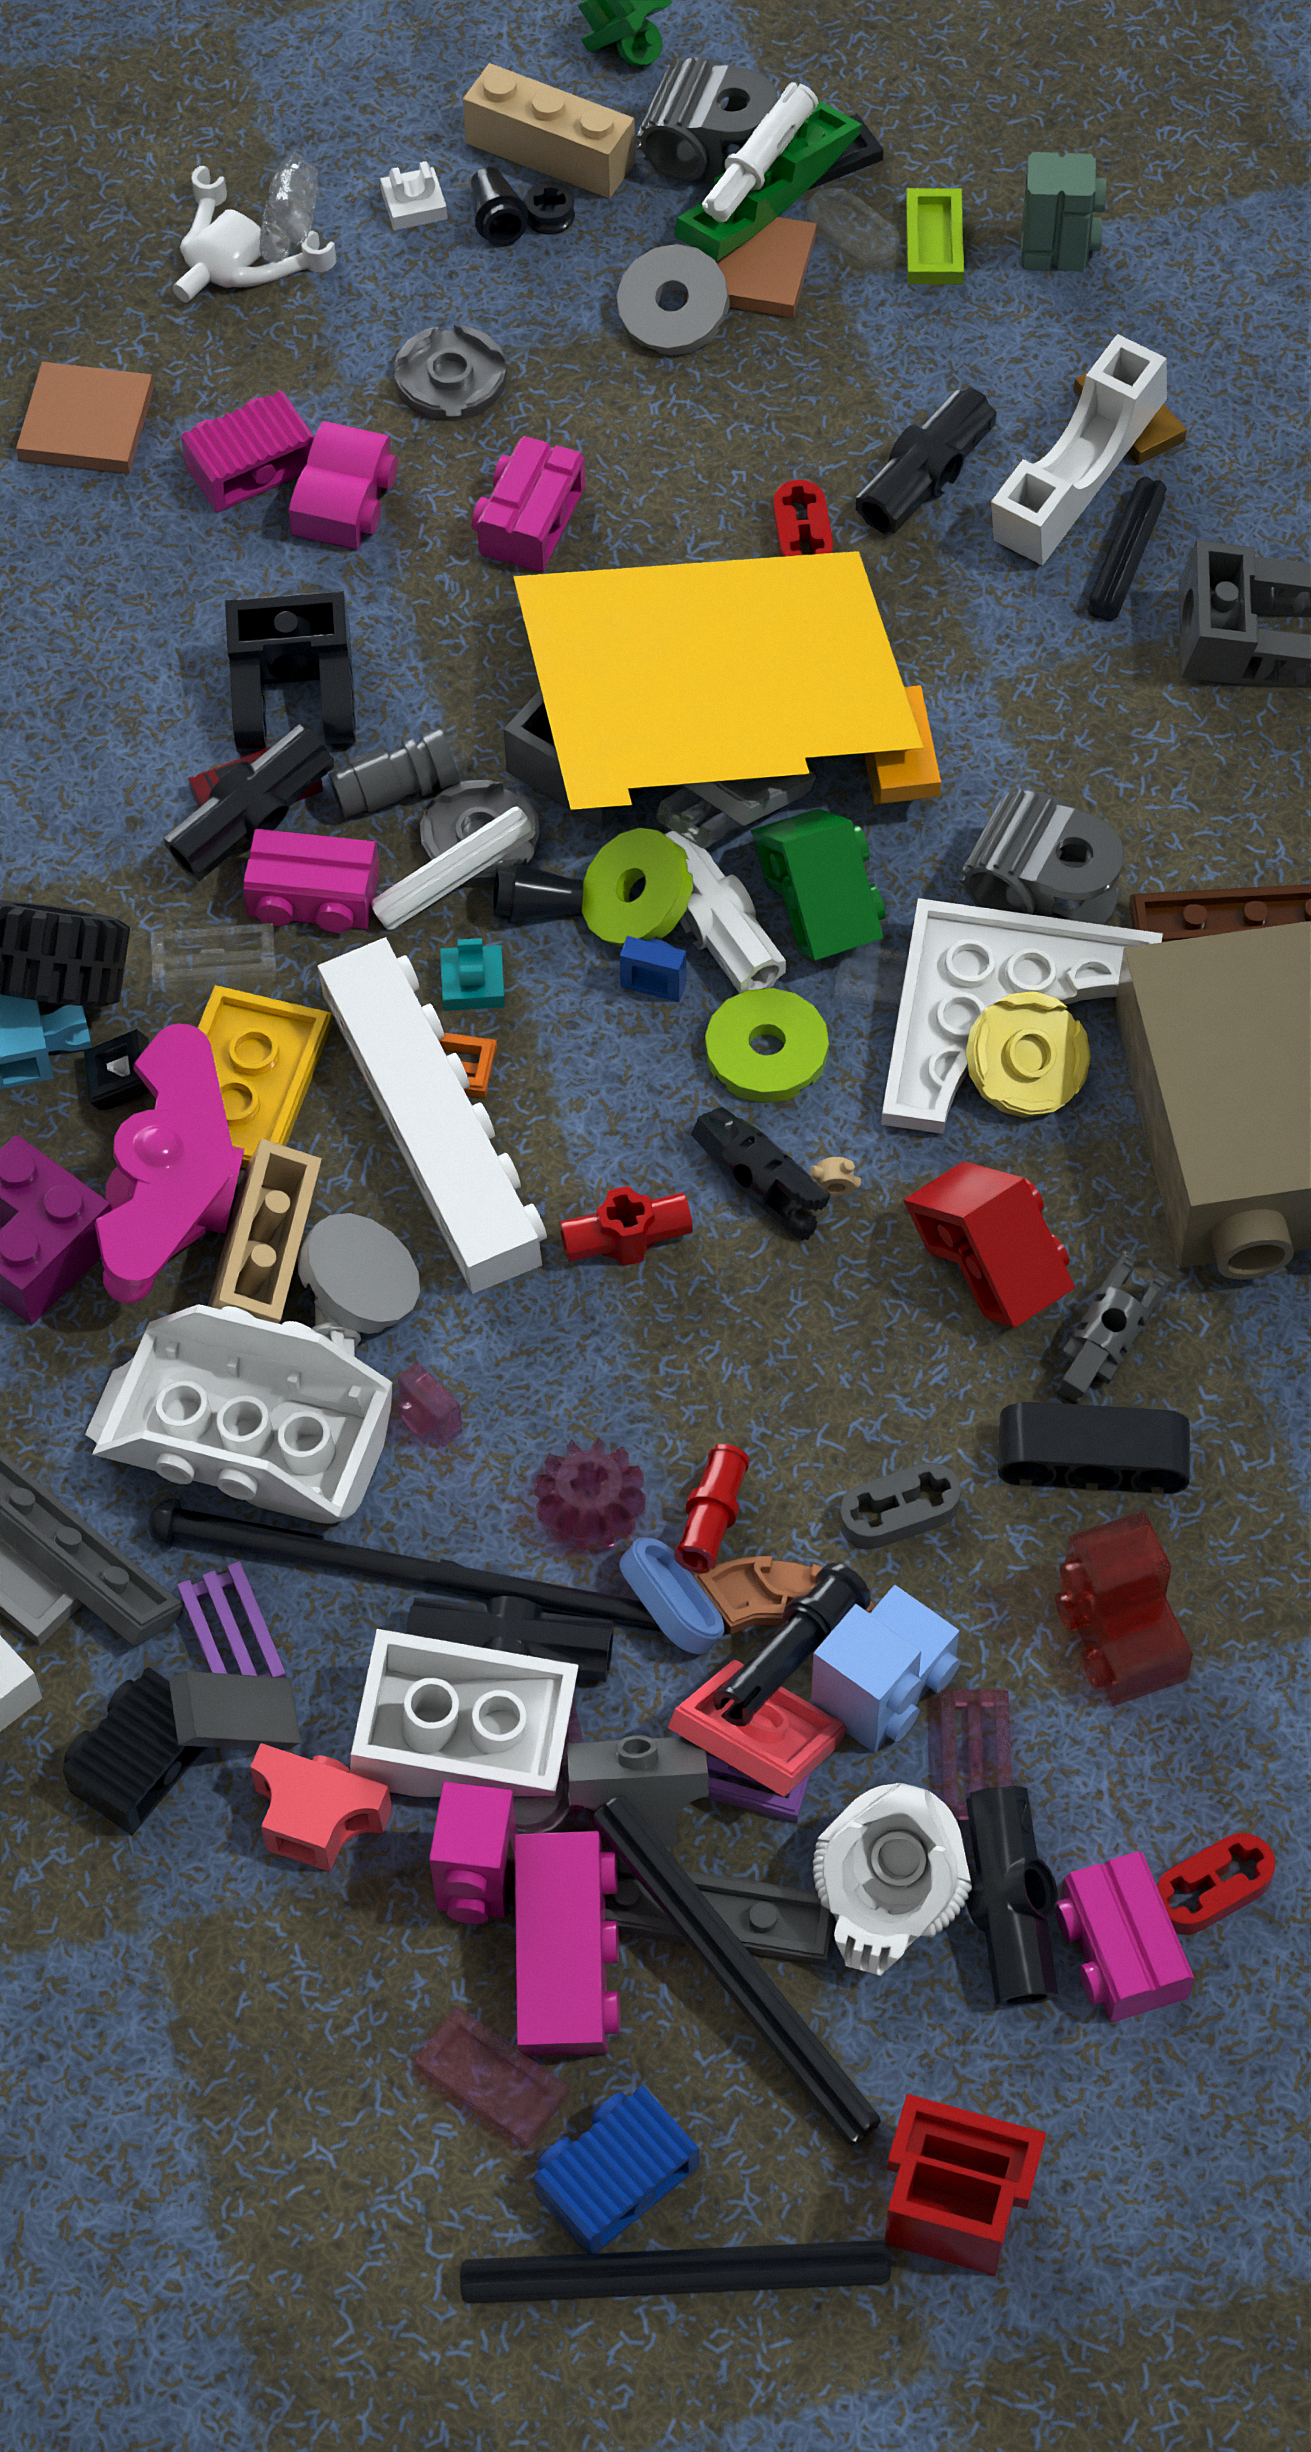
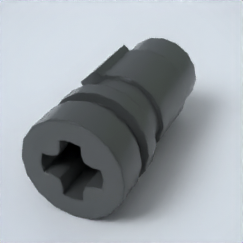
M438 727L421 733L419 735L420 741L417 742L412 737L402 740V747L386 752L384 747L348 759V767L329 773L328 777L343 817L347 819L366 811L370 813L403 801L404 797L418 792L421 797L430 795L434 786H437L441 791L459 784L460 780L456 764L441 729Z

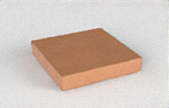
M777 217L754 237L720 260L715 261L727 282L730 308L794 318L816 239L817 223ZM684 292L685 300H688V295Z
M42 362L16 447L18 460L130 474L154 390L152 374Z

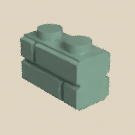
M1032 152L1028 156L1021 230V265H1023L1024 269L1050 270L1052 266H1056L1058 271H1084L1088 267L1089 251H1100L1102 217H1093V212L1104 213L1106 178H1096V158L1092 154L1066 153L1064 157H1060L1058 153Z

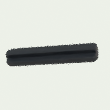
M1143 477L1137 481L1089 597L1088 612L1091 616L1101 617L1106 621H1112L1118 617L1165 501L1167 488L1161 480L1153 481L1149 477Z

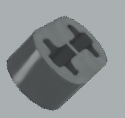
M931 1462L919 1464L860 1484L849 1490L842 1499L839 1517L841 1532L847 1541L856 1547L874 1549L939 1528L950 1522L958 1512L961 1495L959 1479L946 1466ZM929 1484L934 1492L944 1491L942 1493L941 1505L932 1507L928 1499L916 1500L920 1495V1486ZM868 1505L873 1513L883 1512L880 1516V1525L871 1528L866 1520L855 1521L858 1519L859 1507Z

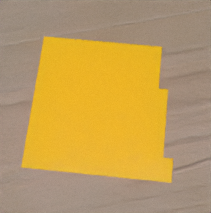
M859 551L513 576L571 810L632 805L628 791L630 788L810 774L805 758L924 749Z

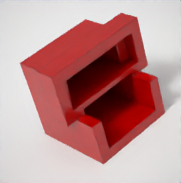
M906 2094L887 2163V2170L897 2172L898 2175L888 2207L884 2241L893 2247L995 2276L1013 2207L1016 2206L1026 2210L1028 2208L1046 2133Z

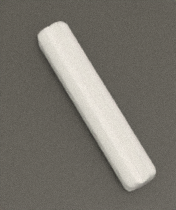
M518 806L512 807L374 898L371 902L372 910L386 929H395L533 838L535 834L533 825L523 810Z

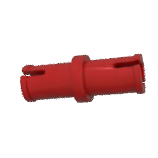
M718 1444L715 1445L714 1449L711 1448L709 1450L708 1461L699 1487L693 1489L688 1496L685 1507L688 1519L680 1543L674 1552L676 1562L688 1571L708 1573L710 1568H715L725 1531L736 1522L739 1513V1505L736 1498L745 1472H747L750 1464L748 1455L736 1446Z

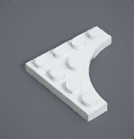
M918 898L881 1125L943 1134L948 1112L955 1094L969 1072L965 1051L970 1028L985 1008L1009 994L1030 991L1055 997L1064 1005L1082 1000L1116 997L1123 949L1126 947L1161 943L1163 933Z

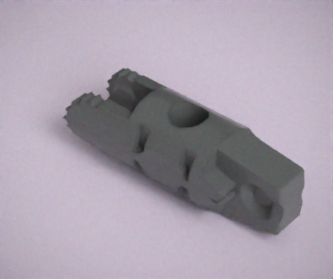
M1127 1250L1122 1251L1094 1296L1085 1317L1073 1330L1060 1352V1355L1070 1360L1072 1364L1056 1388L1055 1393L1072 1404L1077 1405L1095 1377L1107 1384L1111 1382L1123 1363L1132 1342L1143 1330L1172 1283V1278L1159 1271L1156 1277L1151 1278L1142 1292L1143 1298L1141 1302L1120 1290V1285L1127 1282L1135 1269V1261L1138 1258Z

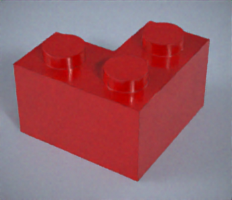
M963 1161L903 1199L925 1248L933 1256L959 1264L981 1313L987 1319L1015 1328L1075 1289V1285L1066 1268L1070 1262L1067 1251L1059 1239L1050 1233L1041 1214L1044 1210L1043 1199L1037 1188L1028 1179Z

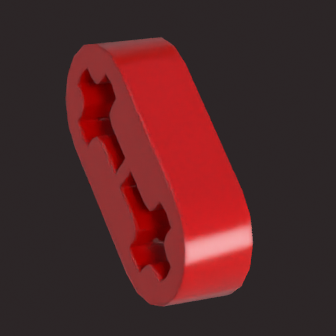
M792 480L781 485L774 494L773 520L780 557L803 555L799 551L801 540H809L812 554L833 553L831 527L826 499L822 489L815 483L807 480ZM792 503H803V507L807 510L806 520H797L796 511Z
M1236 1833L1225 1837L1169 1869L1160 1877L1156 1886L1176 1934L1191 1935L1200 1932L1262 1896L1268 1890L1275 1871V1857L1270 1846L1262 1838L1249 1833ZM1236 1854L1243 1862L1253 1858L1258 1862L1253 1880L1249 1881L1243 1873L1236 1874L1223 1882L1219 1877L1229 1871L1232 1855ZM1205 1885L1209 1889L1198 1898L1196 1913L1191 1914L1185 1906L1176 1909L1170 1906L1174 1895L1173 1888L1179 1887L1186 1895L1197 1891Z

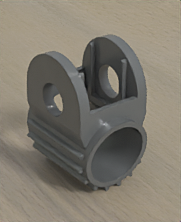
M691 57L683 61L678 59L675 66H668L636 136L640 140L637 148L643 151L645 161H649L655 170L679 181L699 180L714 185V179L726 172L724 164L727 158L723 156V149L732 144L744 145L760 122L777 103V91L767 77L750 69L723 65L706 58ZM729 97L727 101H725L722 104H719V102L722 99Z
M1019 790L1016 794L1008 792L1005 799H1001L963 866L961 870L963 876L960 883L965 885V894L970 895L978 907L1106 925L1112 918L1116 908L1117 890L1115 883L1122 871L1124 849L1121 839L1109 824L1098 817L1073 808L1070 804L1056 796L1038 791ZM1089 852L1091 854L1092 859L1088 858ZM1055 897L1065 900H1085V902L1077 908L1064 909L1055 904Z

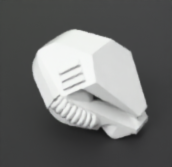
M904 1783L878 1786L860 1795L818 1837V1842L815 1845L817 1850L814 1852L813 1881L816 1883L815 1889L818 1891L821 1905L831 1910V1913L836 1918L837 1925L834 1936L845 1965L879 1976L891 1967L920 1936L934 1937L936 1932L939 1933L943 1930V1927H948L949 1922L955 1920V1915L960 1914V1908L965 1906L964 1900L968 1899V1892L972 1888L960 1829L951 1810L932 1792Z

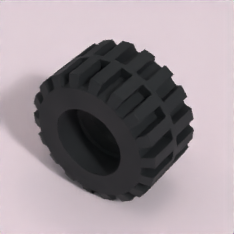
M0 900V994L35 1001L87 1007H105L120 1002L130 927L115 917L36 903Z

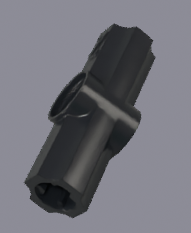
M971 387L963 391L957 389L921 428L913 424L902 432L891 450L888 464L856 497L855 510L863 517L866 524L883 534L886 532L896 533L931 494L941 497L945 493L940 489L947 482L953 484L957 480L965 457L996 425L997 412L990 406L986 396Z
M301 725L296 726L254 763L250 765L248 762H242L223 775L210 792L209 800L164 837L165 847L169 850L175 862L189 876H193L200 881L246 841L249 840L252 843L255 829L274 831L288 814L290 804L334 768V759L328 753L324 743L310 729H305Z
M514 1596L492 1598L487 1601L486 1606L415 1597L413 1604L410 1606L407 1634L578 1665L576 1679L606 1682L613 1651L614 1621L545 1613L543 1608L535 1602Z
M1012 1785L1007 1787H989L970 1793L971 1797L966 1799L976 1873L970 1876L972 1888L968 1892V1899L965 1901L974 1924L980 1931L986 1934L995 2003L997 2005L1014 2006L1051 2000L1054 1995L1058 1994L1047 1918L1052 1917L1056 1912L1058 1890L1050 1868L1037 1856L1028 1789Z

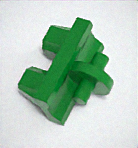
M583 0L577 6L591 26L592 31L580 40L586 49L591 52L616 41L619 54L626 63L634 67H644L656 61L663 47L659 29L646 17L666 9L672 2L671 0Z

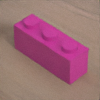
M599 1831L515 1834L517 2046L523 2056L608 2054V2034H620L619 1991H607V1964L619 1963L617 1921H606L605 1894H617L618 1891L616 1851L604 1852V1844Z

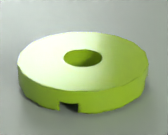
M637 828L620 833L604 845L588 866L583 881L581 911L589 929L602 940L617 948H623L627 936L647 941L654 937L661 940L669 934L686 912L693 890V874L688 872L686 859L689 860L685 849L660 831ZM646 877L644 891L635 901L630 902L629 894L632 886L640 878Z
M775 988L746 990L727 999L711 1016L705 1034L707 1065L715 1079L717 1076L721 1082L726 1084V1089L739 1098L759 1103L787 1101L800 1095L801 1089L808 1087L812 1081L814 1084L823 1074L829 1055L826 1023L814 1005L795 993ZM771 1035L780 1039L784 1047L773 1055H762L755 1052L751 1048L750 1043L759 1036Z

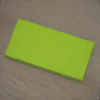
M962 188L906 189L907 284L963 285Z

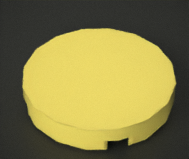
M1035 991L1009 994L985 1008L970 1028L965 1051L969 1076L981 1096L999 1111L1022 1118L1046 1115L1069 1102L1086 1082L1091 1060L1087 1033L1080 1021H1075L1072 1014L1065 1010L1068 1007L1057 998Z

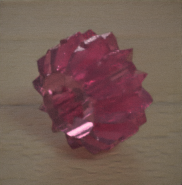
M598 1436L591 1445V1450L582 1451L580 1446L571 1439L566 1446L567 1458L549 1453L548 1458L545 1460L546 1474L537 1475L535 1479V1496L540 1499L536 1504L537 1517L541 1524L552 1523L551 1536L556 1540V1543L575 1533L576 1548L583 1553L589 1546V1537L598 1536L601 1545L609 1551L614 1545L613 1529L618 1533L632 1536L633 1531L636 1529V1518L634 1516L643 1514V1511H645L646 1495L640 1490L644 1486L643 1472L639 1466H629V1454L625 1451L624 1446L609 1454H605L604 1442ZM594 1490L595 1497L587 1498L586 1491Z

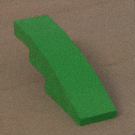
M819 100L818 107L805 120L783 152L764 174V185L758 190H750L727 221H715L711 215L705 213L702 203L677 217L674 237L691 247L698 248L715 261L720 260L754 237L803 195L860 135L862 124ZM724 173L717 176L714 179L713 188L724 175Z

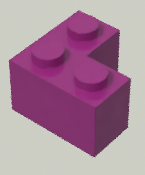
M17 1134L0 1150V1226L2 1227L0 1230V1302L32 1326L101 1257L95 1223L96 1219L112 1211L110 1202Z

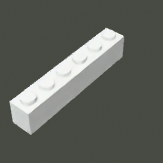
M385 937L317 965L323 997L471 1293H476L542 1266L539 1242L547 1239V1234L541 1217L532 1203L523 1207L515 1190L521 1188V1183L514 1164L507 1153L497 1156L489 1139L495 1137V1132L483 1104L479 1102L471 1105L465 1094L464 1089L469 1088L470 1084L458 1055L452 1053L446 1056L438 1041L444 1038L443 1028L433 1006L427 1004L421 1007L414 993L420 987L408 957L404 955L396 958Z

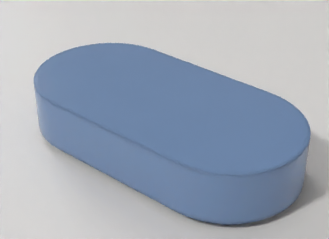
M642 1537L636 1539L620 1559V1569L624 1578L663 1633L674 1644L693 1654L707 1653L724 1633V1623L720 1612L693 1577L692 1573L676 1562L673 1549L653 1538Z

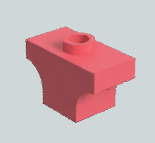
M260 1743L250 1766L256 1792L264 1795L271 1802L261 1825L266 1850L329 1872L340 1849L348 1840L363 1833L383 1834L392 1813L388 1785L352 1774L346 1765L330 1757L318 1755L310 1760Z

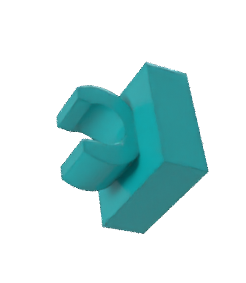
M482 938L457 940L458 947L440 948L443 1011L505 1007L501 945L483 946Z

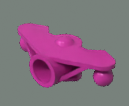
M189 1024L166 1026L156 1035L135 1061L134 1071L157 1099L155 1109L133 1114L120 1125L114 1137L113 1157L118 1167L112 1171L105 1187V1199L110 1202L112 1211L96 1219L95 1228L102 1264L105 1269L103 1272L105 1290L112 1299L123 1304H135L145 1299L154 1285V1278L157 1277L173 1255L209 1231L225 1234L245 1148L232 1146L211 1044L207 1036L200 1029Z

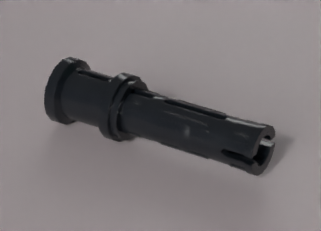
M828 1563L817 1573L815 1586L807 1595L794 1598L785 1607L782 1618L783 1625L736 1675L715 1693L713 1701L717 1710L722 1709L730 1699L735 1701L721 1716L730 1724L738 1727L749 1724L759 1709L800 1665L815 1652L855 1604L866 1611L870 1605L871 1597L864 1580L845 1565Z

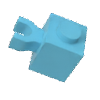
M0 994V1090L54 1079L49 1052L79 1051L92 1048L83 1006L66 1005L50 1014L41 1015L38 1001Z

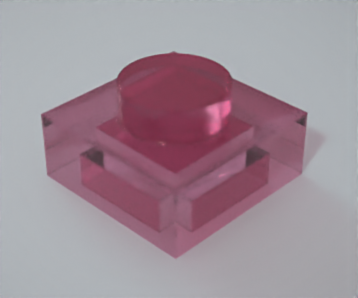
M418 1361L397 1376L401 1402L398 1405V1411L406 1425L416 1435L423 1437L426 1433H429L442 1447H445L463 1432L460 1404Z

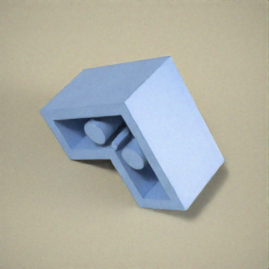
M896 1585L890 1589L871 1613L855 1604L813 1653L811 1704L845 1723L847 1734L873 1753H876L888 1738L898 1742L908 1733L920 1712V1709L915 1705L929 1689L939 1693L952 1680L961 1663V1660L957 1658L960 1630Z

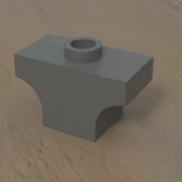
M633 1735L618 1741L567 1743L570 1805L584 1806L596 1812L610 1799L622 1795L628 1799L664 1846L677 1845L676 1821L682 1809L696 1799L709 1797L706 1751L684 1737L650 1738L642 1735ZM607 1841V1848L613 1849V1847Z

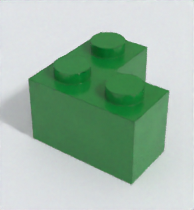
M817 808L751 830L764 881L768 889L783 895L797 950L800 954L810 959L818 960L883 938L879 920L885 919V907L876 885H869L863 862L870 859V853L866 837L860 826H853L852 820Z

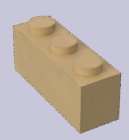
M491 63L487 65L463 98L466 144L606 198H611L635 164V118Z
M264 1139L260 1140L242 1174L208 1307L220 1310L227 1306L236 1307L250 1313L257 1319L279 1324L322 1158Z

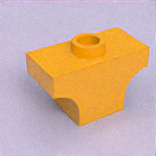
M921 685L904 687L924 749L864 754L874 805L940 797L941 779Z

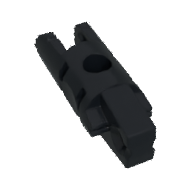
M724 1107L713 1109L711 1112L699 1116L691 1135L717 1163L719 1170L792 1235L802 1241L804 1239L809 1240L810 1235L814 1234L818 1223L815 1220L816 1216L810 1210L817 1212L819 1209L822 1211L823 1207H826L831 1194L763 1132L742 1118L736 1117Z

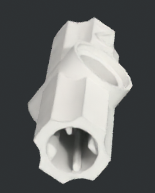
M678 828L665 834L685 849L689 860L686 859L688 872L693 874L691 897L686 912L679 920L686 933L690 931L694 933L698 941L694 942L696 948L699 950L708 948L739 993L746 990L773 987L777 979L786 973V960L756 920L753 902L742 882L733 874L727 877L723 875L692 831L683 832Z

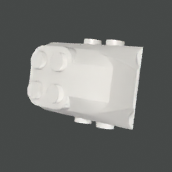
M198 1304L149 1322L135 1356L123 1366L112 1371L85 1435L96 1443L92 1455L154 1470L163 1478L178 1484H189L193 1480L217 1486L227 1495L246 1500L248 1503L263 1509L318 1523L333 1524L350 1517L362 1503L384 1447L391 1410L392 1382L322 1334L316 1333L304 1324L288 1321L281 1325L257 1319L240 1308L227 1306L220 1310Z

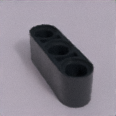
M1041 1402L1011 1404L1003 1408L1000 1413L998 1475L1004 1482L1011 1485H1020V1479L1032 1480V1486L1086 1489V1483L1098 1484V1490L1152 1493V1487H1162L1165 1494L1179 1493L1190 1484V1422L1183 1414L1162 1409Z

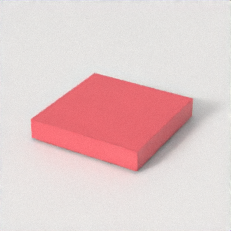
M732 1660L675 1708L667 1728L785 1797L837 1749L847 1727L844 1725L845 1723L782 1686L759 1709L749 1724L742 1727L730 1724L721 1715L735 1701L730 1699L722 1709L717 1710L714 1706L713 1698L715 1693L724 1687L744 1666L741 1662Z

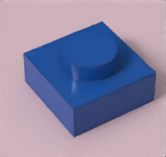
M627 936L620 953L621 988L680 1002L686 985V951L674 948L669 943L661 940L651 939L646 941Z

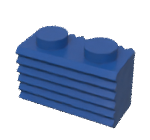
M644 2086L638 2087L632 2095L627 2097L623 2092L611 2096L593 2114L591 2122L594 2125L589 2131L583 2133L574 2142L568 2137L559 2140L540 2157L536 2164V2167L539 2169L534 2176L536 2197L586 2254L601 2251L700 2167V2148Z

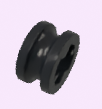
M541 182L532 186L526 193L525 204L529 212L527 224L532 230L540 234L553 235L567 230L573 224L575 218L573 209L574 197L572 191L567 186L559 182ZM545 205H556L554 212H545Z

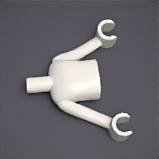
M199 166L192 173L194 197L199 205L192 227L180 245L185 263L191 268L173 285V291L181 301L189 302L209 282L227 288L262 285L306 269L313 272H325L335 265V243L329 242L324 249L318 250L319 235L315 231H309L301 240L302 253L262 266L250 267L269 247L265 233L248 217L231 209L225 210L210 224L215 206L223 203L227 197L225 178L219 177L215 183L209 185L210 173L207 167Z

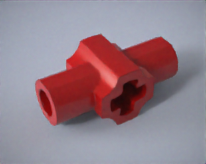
M630 1186L609 1190L604 1203L596 1208V1213L559 1221V1230L568 1262L603 1254V1256L618 1260L622 1266L644 1261L645 1253L656 1241L693 1233V1224L689 1205L683 1192L650 1200L649 1196L640 1195L634 1192Z

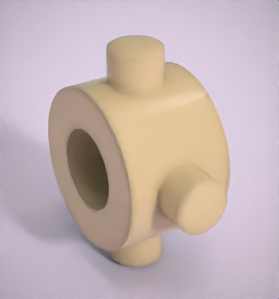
M830 1157L823 1159L816 1166H812L809 1174L831 1194L830 1196L849 1195L861 1185V1178L854 1176V1163L847 1158Z

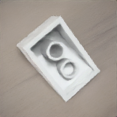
M377 1629L351 1751L350 1773L388 1785L389 1792L414 1797H440L443 1781L513 1790V1796H555L578 1665Z

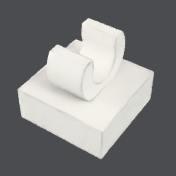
M426 161L420 163V170L400 174L397 167L391 169L388 177L380 178L381 192L394 230L447 219V207L434 168H430Z

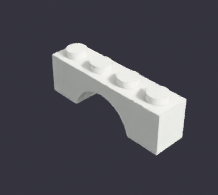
M1119 334L1115 336L1086 375L1076 410L1055 446L1044 458L1034 464L1023 459L991 501L994 541L1042 566L1167 400V358Z

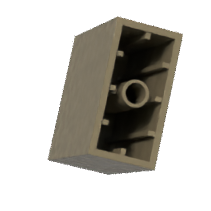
M1311 921L1124 948L1114 1016L1179 1268L1217 1263L1220 1274L1237 1280L1259 1278L1276 1272L1291 1261L1294 1251L1311 1249Z

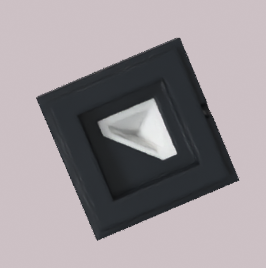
M138 1029L84 1051L90 1104L98 1110L111 1109L151 1092L133 1069L135 1061L149 1045L148 1037Z

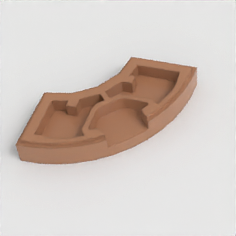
M756 1556L727 1561L716 1565L714 1569L710 1568L708 1573H698L693 1577L720 1612L724 1627L730 1634L752 1626H782L785 1607L794 1598L807 1595L815 1586L816 1575L823 1567L813 1564V1567H808L791 1562L772 1561L773 1556ZM870 1602L866 1611L871 1613L876 1606Z

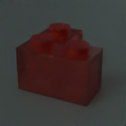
M1145 1510L1070 1535L1065 1563L1060 1564L1062 1583L1060 1592L1055 1594L1058 1614L1067 1631L1078 1630L1086 1647V1650L1081 1652V1658L1087 1678L1094 1689L1105 1688L1112 1706L1187 1681L1193 1653L1166 1598L1172 1566Z

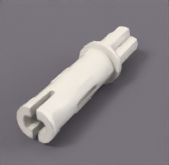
M790 83L737 154H731L727 157L724 164L726 172L702 203L705 213L711 215L715 221H727L750 190H758L764 185V174L783 152L805 120L818 107V98L810 88L802 84L797 86L796 83Z

